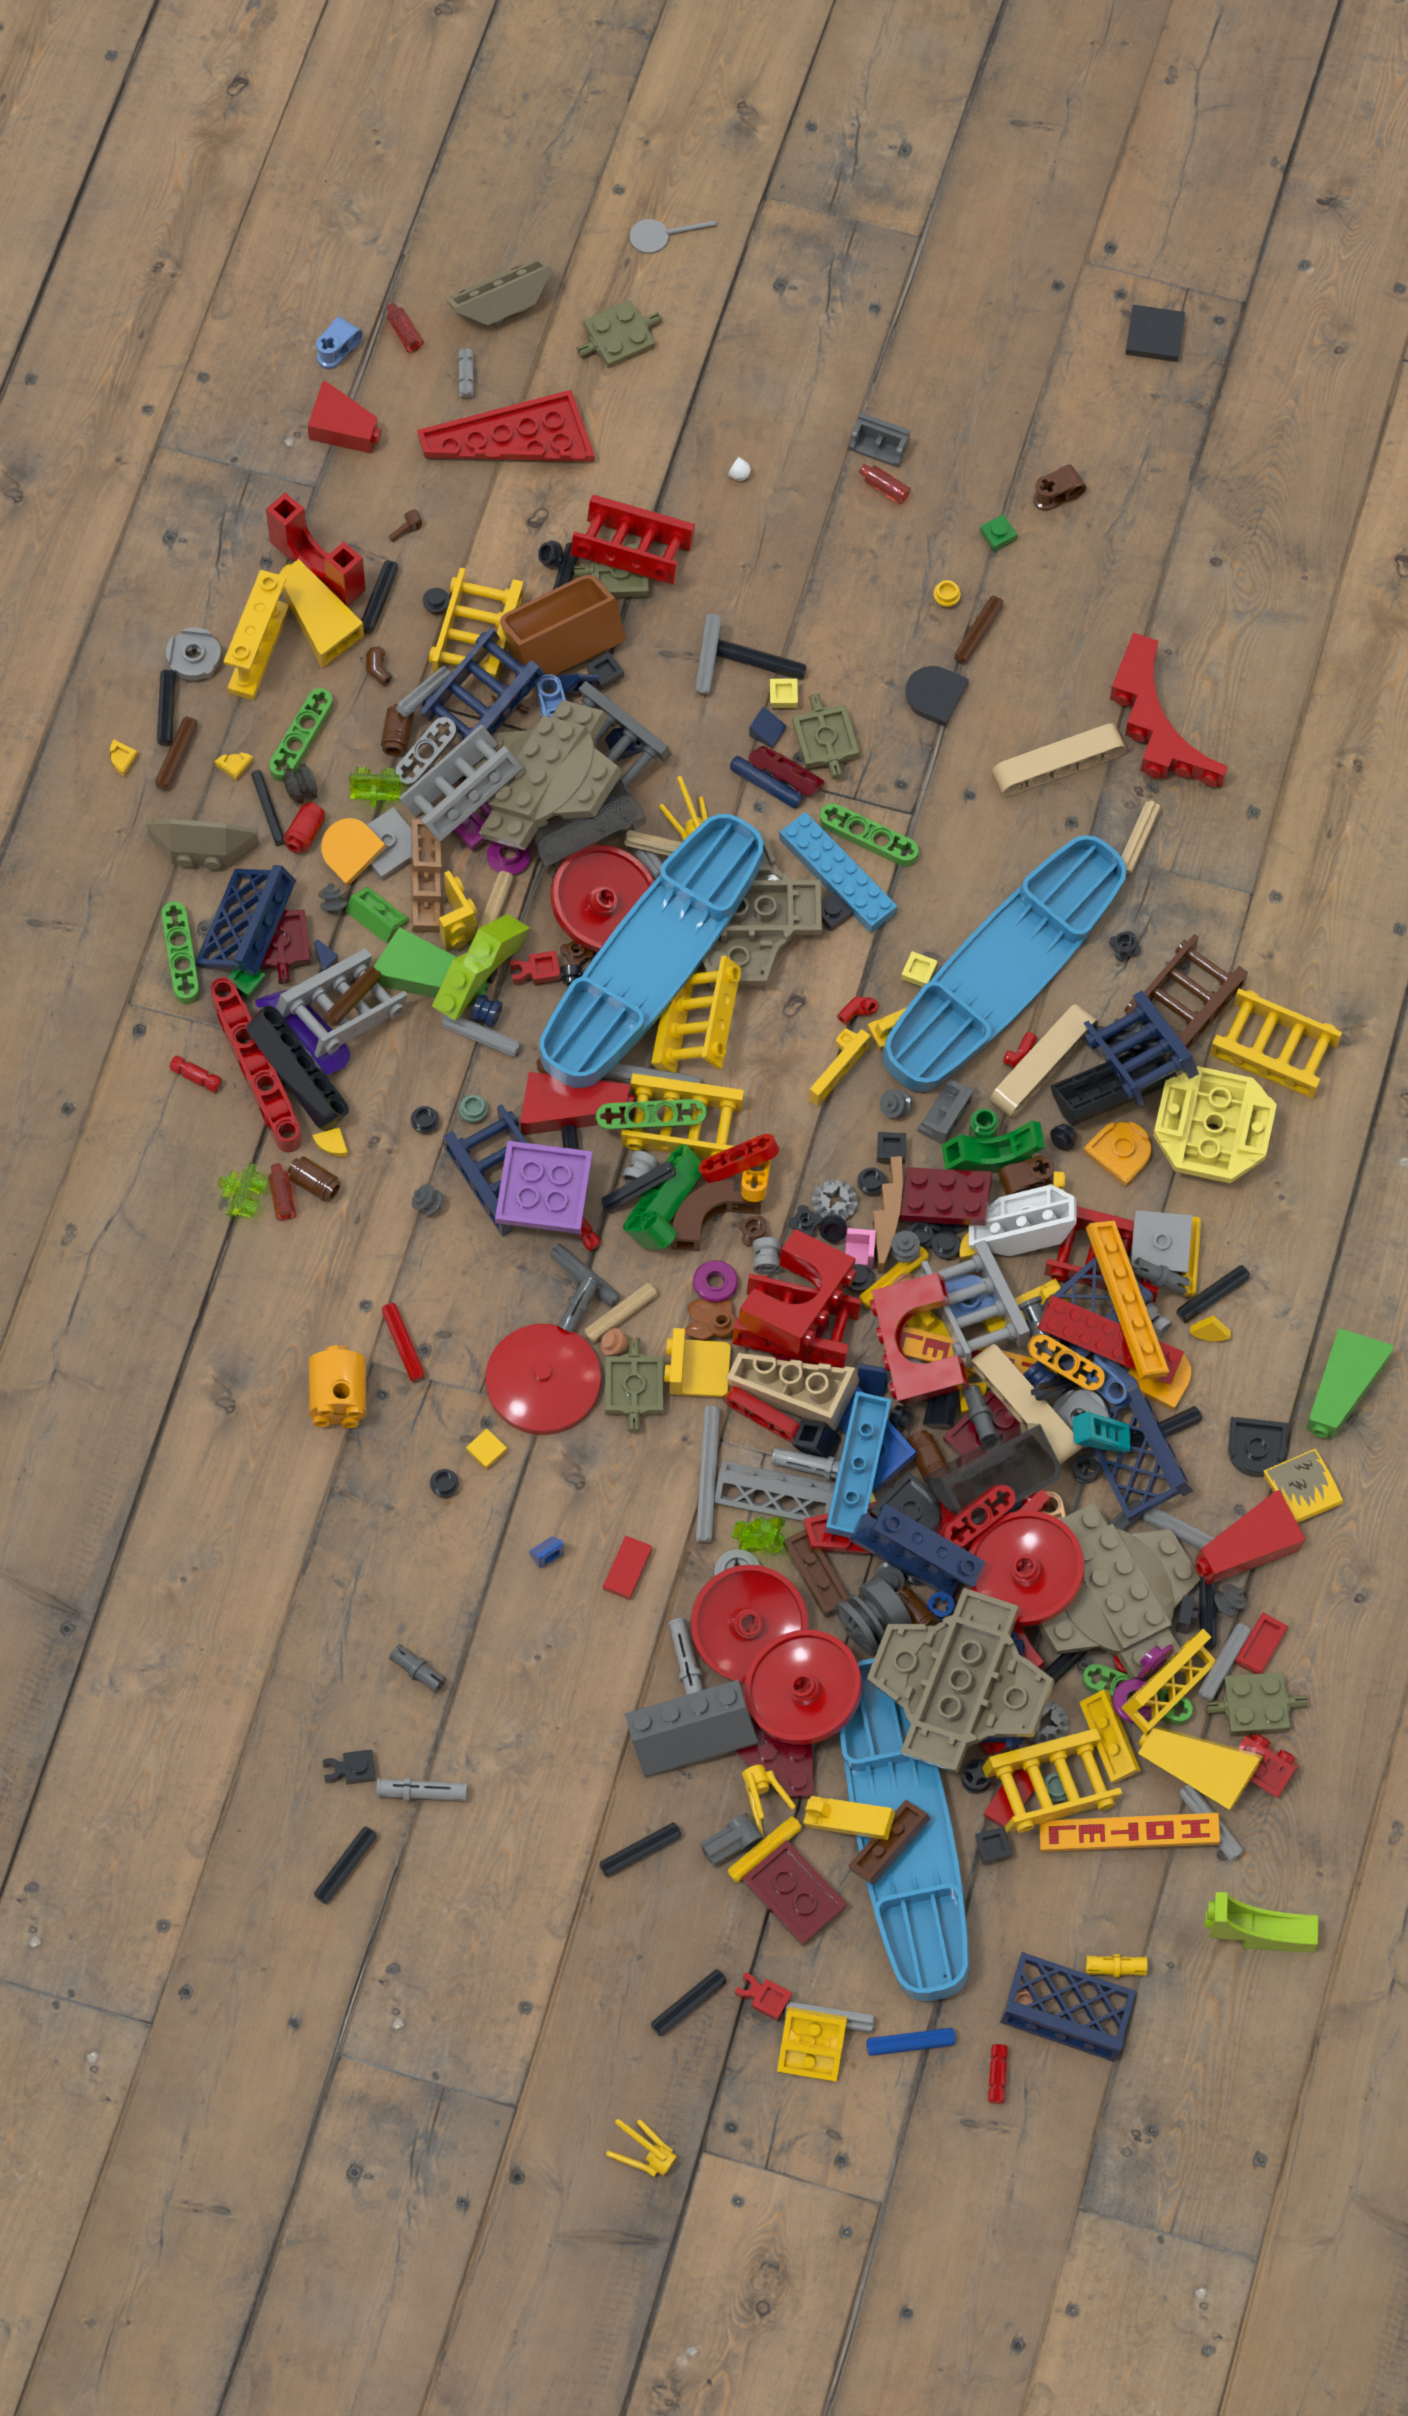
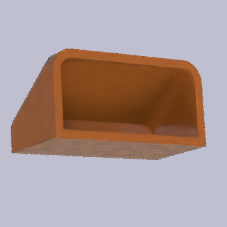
M584 575L505 613L500 619L502 631L515 659L522 665H527L532 660L542 669L545 675H556L626 641L616 599L600 580L593 575Z

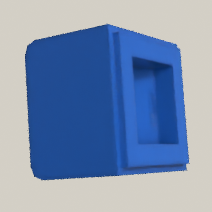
M550 1537L529 1550V1554L537 1566L543 1568L563 1555L564 1545L562 1540Z

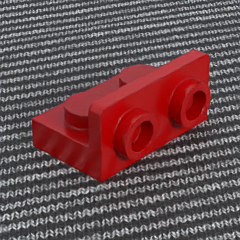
M1255 1733L1254 1736L1248 1734L1244 1737L1238 1748L1263 1756L1250 1781L1278 1798L1299 1767L1294 1762L1296 1757L1283 1749H1280L1278 1752L1269 1746L1271 1742L1258 1733Z

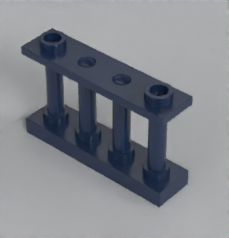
M490 627L487 632L479 635L474 648L436 693L425 699L420 712L428 721H431L435 715L439 718L447 717L451 719L456 725L457 733L463 737L462 740L481 724L492 736L545 673L532 660L527 665H522L496 643L500 640V637ZM488 653H491L516 674L515 680L510 685L504 686L478 665ZM471 673L498 694V700L492 707H486L461 686ZM453 694L480 715L481 720L474 728L467 727L443 707Z
M1142 990L1133 995L1136 1004L1133 1012L1098 1032L1089 1020L1084 1022L1088 1033L1084 1038L1092 1051L1094 1049L1098 1050L1121 1081V1088L1128 1100L1133 1098L1139 1107L1145 1105L1140 1090L1176 1070L1178 1072L1183 1071L1188 1079L1199 1074L1191 1053ZM1138 1021L1140 1023L1144 1021L1147 1023L1145 1025L1146 1028L1110 1048L1104 1042L1106 1039ZM1151 1037L1159 1039L1157 1045L1122 1065L1116 1058ZM1163 1054L1166 1056L1170 1054L1172 1056L1169 1062L1135 1081L1129 1075L1132 1071Z
M501 1104L497 1106L499 1119L497 1122L466 1139H458L454 1131L443 1136L445 1150L503 1237L512 1232V1225L495 1223L501 1180L494 1184L492 1182L487 1184L483 1175L484 1171L505 1160L507 1146L479 1162L477 1160L472 1161L468 1154L470 1153L469 1149L504 1130L507 1131L512 1141L527 1143L517 1128L519 1126L517 1118L512 1111L507 1112Z
M884 1504L877 1520L866 1513L861 1515L849 1540L933 1590L949 1596L953 1595L959 1581L973 1588L985 1564V1561L888 1504Z

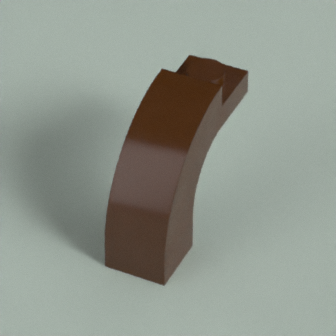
M734 1180L716 1181L698 1188L678 1208L673 1221V1228L677 1231V1234L671 1243V1249L700 1252L702 1230L712 1217L726 1212L760 1215L762 1200L758 1202L745 1200L741 1195V1190L734 1191Z

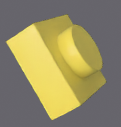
M770 679V708H798L797 679Z
M912 951L902 972L901 979L923 987L931 981L938 961Z

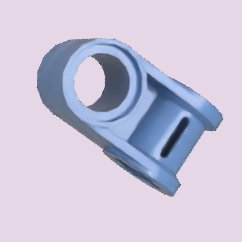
M337 317L316 341L319 365L326 369L338 366L348 353L357 347L362 339L363 331L344 318Z
M552 674L544 675L537 683V700L541 718L543 715L552 717L562 700L567 701L560 679ZM546 689H553L555 692L552 694H547L543 691Z
M1098 1354L1094 1355L1095 1360L1093 1363L1099 1366L1105 1375L1104 1383L1096 1391L1110 1403L1118 1404L1124 1402L1130 1397L1129 1392L1138 1388L1137 1380L1116 1362ZM1093 1369L1092 1372L1084 1370L1081 1375L1087 1378L1085 1382L1087 1385L1090 1381H1097V1377L1094 1375L1096 1370ZM1118 1383H1120L1124 1389L1123 1395L1118 1390Z

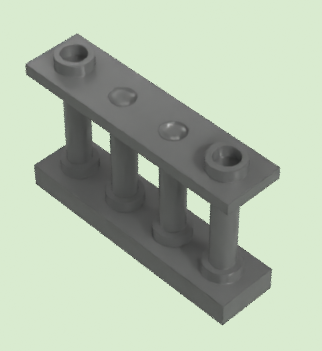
M585 681L579 688L583 697L581 705L603 710L608 716L595 738L596 743L611 726L615 727L617 724L624 730L622 738L608 752L606 757L614 763L631 743L635 744L638 741L644 746V752L621 779L616 782L610 792V795L617 801H620L622 798L629 804L632 798L626 790L627 787L652 759L655 760L658 757L665 763L672 755L671 751L664 742Z

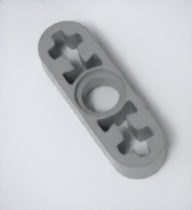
M447 717L436 719L396 767V776L403 785L412 786L426 774L456 738L457 728L451 719ZM448 724L450 725V735L443 734L438 741L442 745L438 748L437 744L429 739V736L433 735L436 739L440 733L438 727L440 725L445 727ZM424 744L434 747V754L429 759H423L419 756V749ZM415 756L417 761L424 766L421 769L417 764L413 769L415 776L413 778L408 776L404 779L402 769L404 767L410 769L415 763L411 758Z

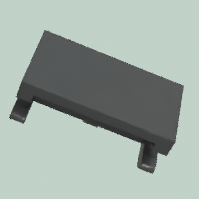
M860 413L851 434L852 440L849 450L899 468L910 443L911 430Z
M948 1080L925 1119L919 1125L918 1132L940 1144L946 1143L972 1103L974 1090L956 1081Z

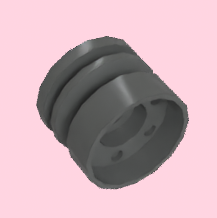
M874 1576L859 1587L862 1599L855 1594H849L846 1601L841 1600L835 1604L837 1617L845 1632L868 1655L878 1651V1645L880 1646L888 1624H912L910 1615L898 1595L879 1576Z

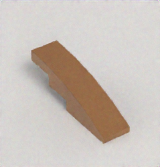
M412 819L411 821L412 931L440 932L441 845L421 819Z
M902 1156L890 1158L891 1183L882 1184V1210L873 1211L872 1224L873 1230H876L875 1253L878 1274H884L892 1253L891 1241L894 1235L897 1234L903 1188Z

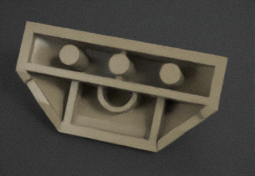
M540 257L532 262L509 268L464 288L447 298L446 302L455 312L486 325L498 324L504 318L512 314L523 313L528 307L536 304L552 269Z
M147 819L146 822L148 837L172 864H177L181 867L205 866L212 870L229 868L259 845L258 830L253 827L245 828L228 823L180 819Z

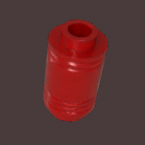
M308 802L300 807L283 836L285 846L291 852L304 853L309 849L325 821V811L320 806Z

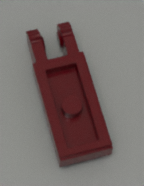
M760 746L749 754V761L752 765H755L758 769H768L776 779L789 782L803 795L813 796L820 792L825 784V780L771 748L769 749L768 746Z

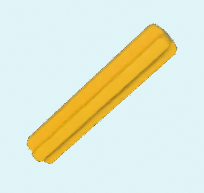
M1192 1217L1188 1273H1181V1276L1190 1279V1285L1188 1287L1181 1284L1183 1288L1188 1289L1184 1295H1181L1183 1297L1191 1298L1196 1294L1201 1219L1199 1217Z
M920 1246L919 1256L914 1261L897 1263L860 1295L862 1305L870 1309V1300H873L872 1290L893 1285L896 1278L901 1274H912L921 1266V1262L928 1260V1252Z
M793 1816L789 1817L728 1868L727 1873L730 1878L736 1883L740 1882L746 1874L786 1840L789 1841L801 1831L802 1826L799 1821Z

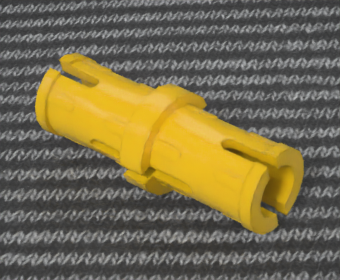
M1113 1954V1956L1086 1955V1974L1113 1975V1978H1120V1975L1147 1976V1957L1120 1956V1954Z

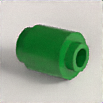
M986 1108L975 1111L970 1119L969 1136L975 1138L997 1137L999 1124L997 1115L992 1110Z

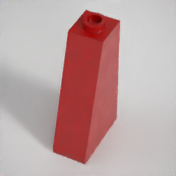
M529 1072L521 1117V1134L531 1135L560 1131L562 1126L571 1124L575 1125L576 1128L597 1126L595 1117L599 1107L608 1103L634 1102L635 1095H630V1084L598 1081L595 1085L587 1088H573L553 1078L550 1074ZM619 1108L621 1113L618 1115L611 1114L610 1110L607 1109L605 1114L600 1115V1117L606 1120V1124H611L612 1119L621 1118L620 1122H625V1108Z
M1281 1491L1273 1492L1200 1550L1195 1558V1568L1199 1576L1204 1578L1207 1585L1300 1550L1306 1539Z

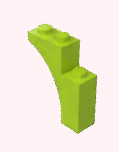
M509 914L480 927L469 951L453 959L432 1007L454 1021L459 1019L475 993L492 972L507 958L520 951L530 927Z
M1215 1892L1213 1901H1208L1207 1910H1205L1204 1928H1210L1209 1938L1243 1940V1949L1315 1953L1318 1945V1915L1283 1913L1254 1907L1234 1899L1227 1892Z

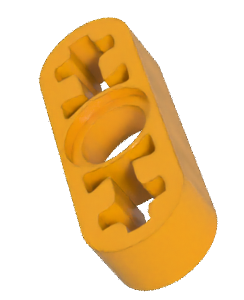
M772 1159L755 1166L762 1167L764 1169L762 1171H752L751 1169L743 1171L741 1195L745 1200L758 1202L767 1196ZM752 1182L758 1183L757 1188H752Z
M1037 1334L1029 1340L1027 1349L1031 1357L1087 1390H1096L1104 1383L1105 1375L1099 1366L1051 1337ZM1045 1339L1047 1341L1045 1346L1054 1352L1056 1346L1060 1348L1054 1354L1052 1363L1048 1362L1051 1358L1050 1355L1041 1352L1039 1355L1036 1354L1038 1350L1034 1346L1036 1342L1042 1343ZM1063 1354H1070L1074 1359V1364L1069 1370H1062L1058 1365V1360ZM1080 1361L1084 1362V1365L1080 1368L1085 1371L1092 1372L1093 1369L1096 1370L1094 1374L1097 1377L1096 1382L1090 1381L1087 1385L1085 1383L1087 1380L1085 1376L1077 1373L1076 1378L1072 1376L1079 1369Z

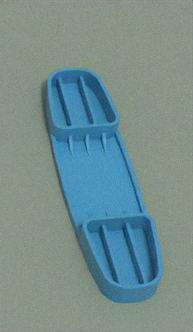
M717 814L707 818L664 861L661 866L660 876L616 927L583 975L576 978L570 984L551 1015L540 1037V1060L544 1070L553 1078L573 1088H587L595 1085L618 1064L666 1010L713 948L751 888L763 864V840L758 830L739 817L731 814Z
M1083 835L1072 839L1024 879L1022 885L967 938L932 980L922 987L900 1016L883 1046L882 1060L884 1067L890 1075L912 1091L927 1092L934 1090L956 1074L1009 1026L1063 968L1110 907L1126 877L1125 863L1118 852L1098 837Z
M872 1658L858 1662L863 1679L861 1700L851 1720L840 1730L849 1801L888 1807L896 1811L905 1800H908L925 1811L930 1817L929 1822L874 1885L867 1881L866 1883L886 1953L900 1989L908 1997L915 2000L934 2001L957 1994L966 1985L970 1975L969 1939L959 1861L939 1769L937 1766L902 1755L901 1749L911 1723L907 1719L903 1707L868 1681L867 1677L875 1659ZM856 1835L859 1852L872 1838Z

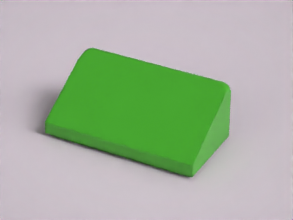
M368 886L352 895L346 907V912L384 942L391 940L398 928H402L409 920L408 917Z

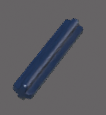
M735 756L731 761L730 770L792 808H797L801 804L803 795L765 771L756 768L755 765H752V763L740 756Z

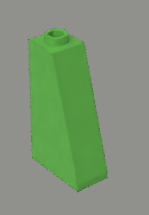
M399 927L374 965V968L381 972L378 983L382 987L436 998L453 959L457 957ZM487 979L468 1005L473 1006L481 994H486L489 987Z
M1339 1328L1306 1430L1311 1431L1313 1435L1320 1438H1334L1389 1362L1394 1345Z

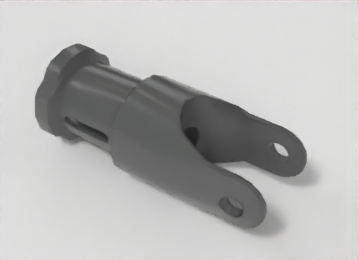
M1041 1296L1026 1300L1018 1305L1029 1325L1030 1337L1044 1334L1059 1342L1058 1337L1037 1329L1044 1312L1041 1305ZM1045 1339L1042 1343L1036 1342L1034 1346L1038 1349L1039 1354L1047 1352L1051 1356L1048 1362L1052 1360L1056 1351L1060 1349L1057 1346L1055 1352L1045 1346L1047 1342Z

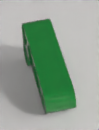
M686 1144L675 1148L665 1161H670L675 1166L676 1175L644 1193L623 1224V1230L644 1249H664L673 1242L677 1231L669 1222L701 1176L699 1165L703 1160Z

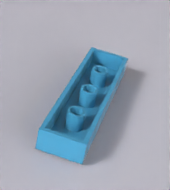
M806 812L779 832V840L818 880H821V883L831 893L836 892L853 911L852 915L870 933L897 914V905Z
M857 1391L855 1393L826 1523V1533L851 1538L861 1515L867 1514L891 1399Z

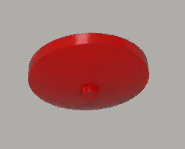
M588 846L572 853L555 872L550 888L552 911L559 926L573 941L589 950L599 952L616 927L653 884L654 879L647 868L630 853L612 846Z
M533 1324L513 1331L501 1340L493 1350L486 1368V1390L493 1409L507 1424L529 1434L551 1435L573 1428L592 1411L600 1394L601 1371L595 1352L580 1335L575 1332L570 1333L554 1324Z
M1024 1510L1001 1516L977 1535L969 1550L971 1554L985 1561L974 1587L970 1588V1590L1018 1605L1020 1612L1015 1622V1625L1018 1626L1041 1624L1057 1617L1072 1604L1083 1584L1085 1561L1077 1537L1061 1520L1043 1512Z
M760 1565L735 1566L713 1576L698 1593L690 1617L692 1641L704 1663L718 1675L732 1681L739 1680L742 1683H745L746 1675L753 1659L764 1646L783 1634L797 1630H808L807 1609L797 1588L779 1572Z
M797 1630L775 1638L760 1650L748 1669L744 1689L749 1712L757 1725L766 1734L784 1743L805 1745L820 1742L833 1736L851 1720L861 1700L863 1679L856 1658L841 1640L822 1631Z

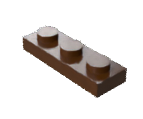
M806 1530L784 1539L783 1546L823 1616L826 1617L836 1612L835 1604L841 1600L846 1601L848 1595L822 1549H810Z
M905 1800L895 1811L888 1840L872 1838L848 1865L853 1873L871 1885L877 1882L930 1820L929 1815L908 1800Z

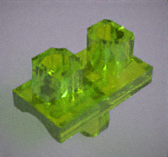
M357 767L355 773H350V799L370 800L371 807H377V800L400 801V775L396 774L395 768H384L381 774H371V770L367 767Z
M249 1162L247 1169L242 1170L238 1181L236 1180L238 1177L236 1171H230L229 1177H219L217 1185L223 1189L221 1197L229 1199L231 1193H233L225 1215L234 1218L237 1214L251 1218L255 1214L259 1201L246 1196L248 1189L261 1194L268 1181L267 1177L256 1172L258 1165Z
M759 1517L749 1523L737 1521L734 1525L732 1538L740 1542L739 1549L748 1552L765 1550L767 1553H775L783 1545L784 1536L780 1531L785 1525L786 1520L781 1517L771 1519Z

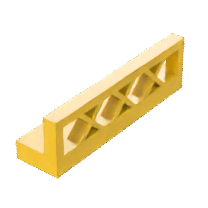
M1204 1629L1191 1637L1121 1707L1144 1733H1147L1214 1665L1215 1658L1203 1646L1211 1638ZM1195 1653L1206 1663L1202 1668L1192 1667L1191 1657ZM1177 1671L1185 1672L1186 1685L1175 1684L1174 1674ZM1159 1689H1168L1169 1702L1158 1701L1157 1691ZM1142 1706L1151 1707L1152 1719L1149 1722L1137 1711Z

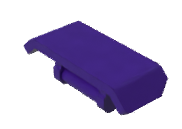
M288 990L275 992L256 999V1007L269 1005L276 1008L280 994ZM309 1004L305 1006L328 1033L332 1031ZM290 1014L285 1017L287 1023L326 1075L345 1068L350 1059L349 1048L345 1043L340 1045L335 1052L331 1054L326 1053L317 1058L314 1053L319 1041L318 1037L297 1014Z

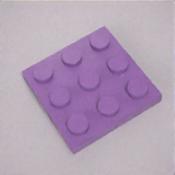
M507 1141L495 1223L581 1234L592 1163V1151Z

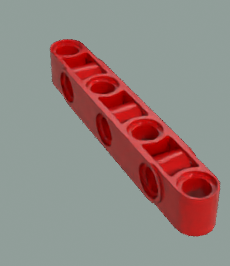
M217 978L212 982L210 992L222 1030L277 1147L283 1152H294L301 1145V1134L288 1096L276 1070L247 1031V1023L252 1018L235 984L229 978ZM221 992L230 993L226 997L217 996ZM244 1038L251 1040L247 1044L239 1043V1041ZM265 1085L272 1086V1089L269 1091H262L260 1088ZM291 1132L294 1134V1136L291 1138L281 1137L284 1133Z

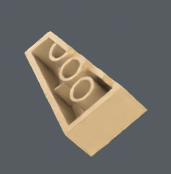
M738 1353L727 1376V1381L730 1388L732 1386L738 1387L770 1406L804 1419L826 1422L836 1431L858 1385L859 1377L856 1369L853 1367L837 1368L831 1367L830 1364L819 1363V1365L802 1363V1361L798 1360L782 1361L776 1360L774 1357Z

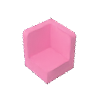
M848 1228L845 1253L856 1258L855 1264H862L873 1270L876 1230Z

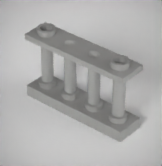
M482 724L399 797L415 817L422 811L426 814L421 821L439 842L523 769L505 746L498 752L493 749L498 743ZM485 756L488 760L475 770L473 766ZM465 775L467 779L455 789L452 785ZM444 793L447 797L434 808L431 803Z
M366 948L280 994L276 1009L285 1018L290 1014H297L318 1037L319 1041L314 1053L317 1058L326 1053L331 1054L335 1052L340 1045L389 1018L394 1019L404 1011V1004L408 994L403 991L391 997L378 982L370 991L381 1004L370 1009L361 999L354 1007L360 1015L350 1021L345 1016L338 1024L340 1027L329 1033L306 1009L305 1006L312 1002L319 1003L326 1012L334 1005L326 995L334 990L336 992L339 991L343 995L350 988L347 983L354 979L357 980L368 969L372 955Z
M985 1240L974 1243V1255L971 1256L970 1260L936 1271L945 1280L974 1270L976 1272L981 1271L984 1277L981 1283L948 1294L950 1305L984 1293L992 1294L995 1299L994 1305L958 1318L954 1317L949 1307L950 1305L937 1308L953 1340V1353L964 1360L965 1368L971 1367L972 1351L1006 1339L1015 1340L1018 1348L1022 1349L1027 1347L1030 1340V1330ZM927 1260L921 1262V1274L918 1275V1278L933 1274ZM995 1316L1004 1318L1006 1322L1005 1328L969 1341L965 1340L960 1330Z

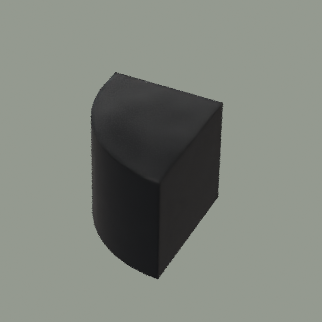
M801 1419L792 1445L805 1454L827 1459L829 1456L834 1457L841 1439L840 1436L826 1422Z

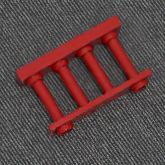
M593 494L589 501L587 521L591 522L586 534L574 531L570 555L674 585L678 561L673 559L679 548L690 551L693 544L695 524ZM602 525L617 530L611 542L596 538ZM627 533L643 537L637 549L622 545ZM653 540L668 544L663 557L647 553Z
M1076 1206L1077 1223L1060 1245L1057 1260L1047 1258L1044 1275H1048L1051 1279H1056L1060 1282L1069 1281L1083 1268L1067 1263L1076 1231L1079 1229L1087 1231L1086 1227L1089 1223L1115 1221L1127 1256L1129 1257L1134 1221ZM1090 1244L1085 1265L1096 1256L1092 1249V1244ZM1093 1268L1086 1275H1093ZM1096 1271V1275H1102V1272ZM1141 1278V1285L1153 1294L1151 1302L1155 1303L1159 1288L1151 1285L1152 1281ZM1080 1279L1077 1282L1079 1284L1091 1287L1093 1286L1092 1279ZM1096 1280V1288L1108 1291L1105 1280Z
M749 1274L746 1295H749L753 1289H756L781 1302L801 1304L812 1300L818 1294L815 1288L772 1279L765 1275ZM843 1295L839 1304L836 1307L832 1305L829 1310V1314L837 1316L831 1339L815 1337L809 1347L804 1346L799 1355L739 1326L737 1318L733 1330L732 1344L815 1364H830L831 1367L845 1368L849 1345L842 1343L848 1318L858 1321L861 1299L853 1298L850 1295Z

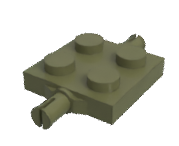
M628 300L583 321V326L589 335L590 342L576 347L577 353L582 358L592 352H596L602 358L607 368L617 365L655 348V341L648 327L662 322L661 316L656 311L643 318L636 310L632 301Z
M622 544L633 549H637L639 544ZM593 561L590 563L591 566H574L575 577L584 575L597 577L614 597H649L648 582L650 578Z
M816 693L815 698L814 694L809 696L812 710L806 714L792 717L793 727L805 768L829 766L831 778L833 780H836L837 777L841 779L843 774L839 763L859 758V749L846 705L836 708H823L820 694Z
M633 1337L628 1339L629 1354L605 1356V1414H623L628 1416V1432L633 1433V1422H635V1433L640 1432V1416L663 1414V1356L640 1354L641 1339L635 1337L634 1348Z
M1283 1672L1225 1676L1224 1700L1206 1701L1207 1714L1225 1713L1229 1722L1230 1736L1289 1732L1290 1708H1307L1306 1695L1289 1696L1285 1689Z

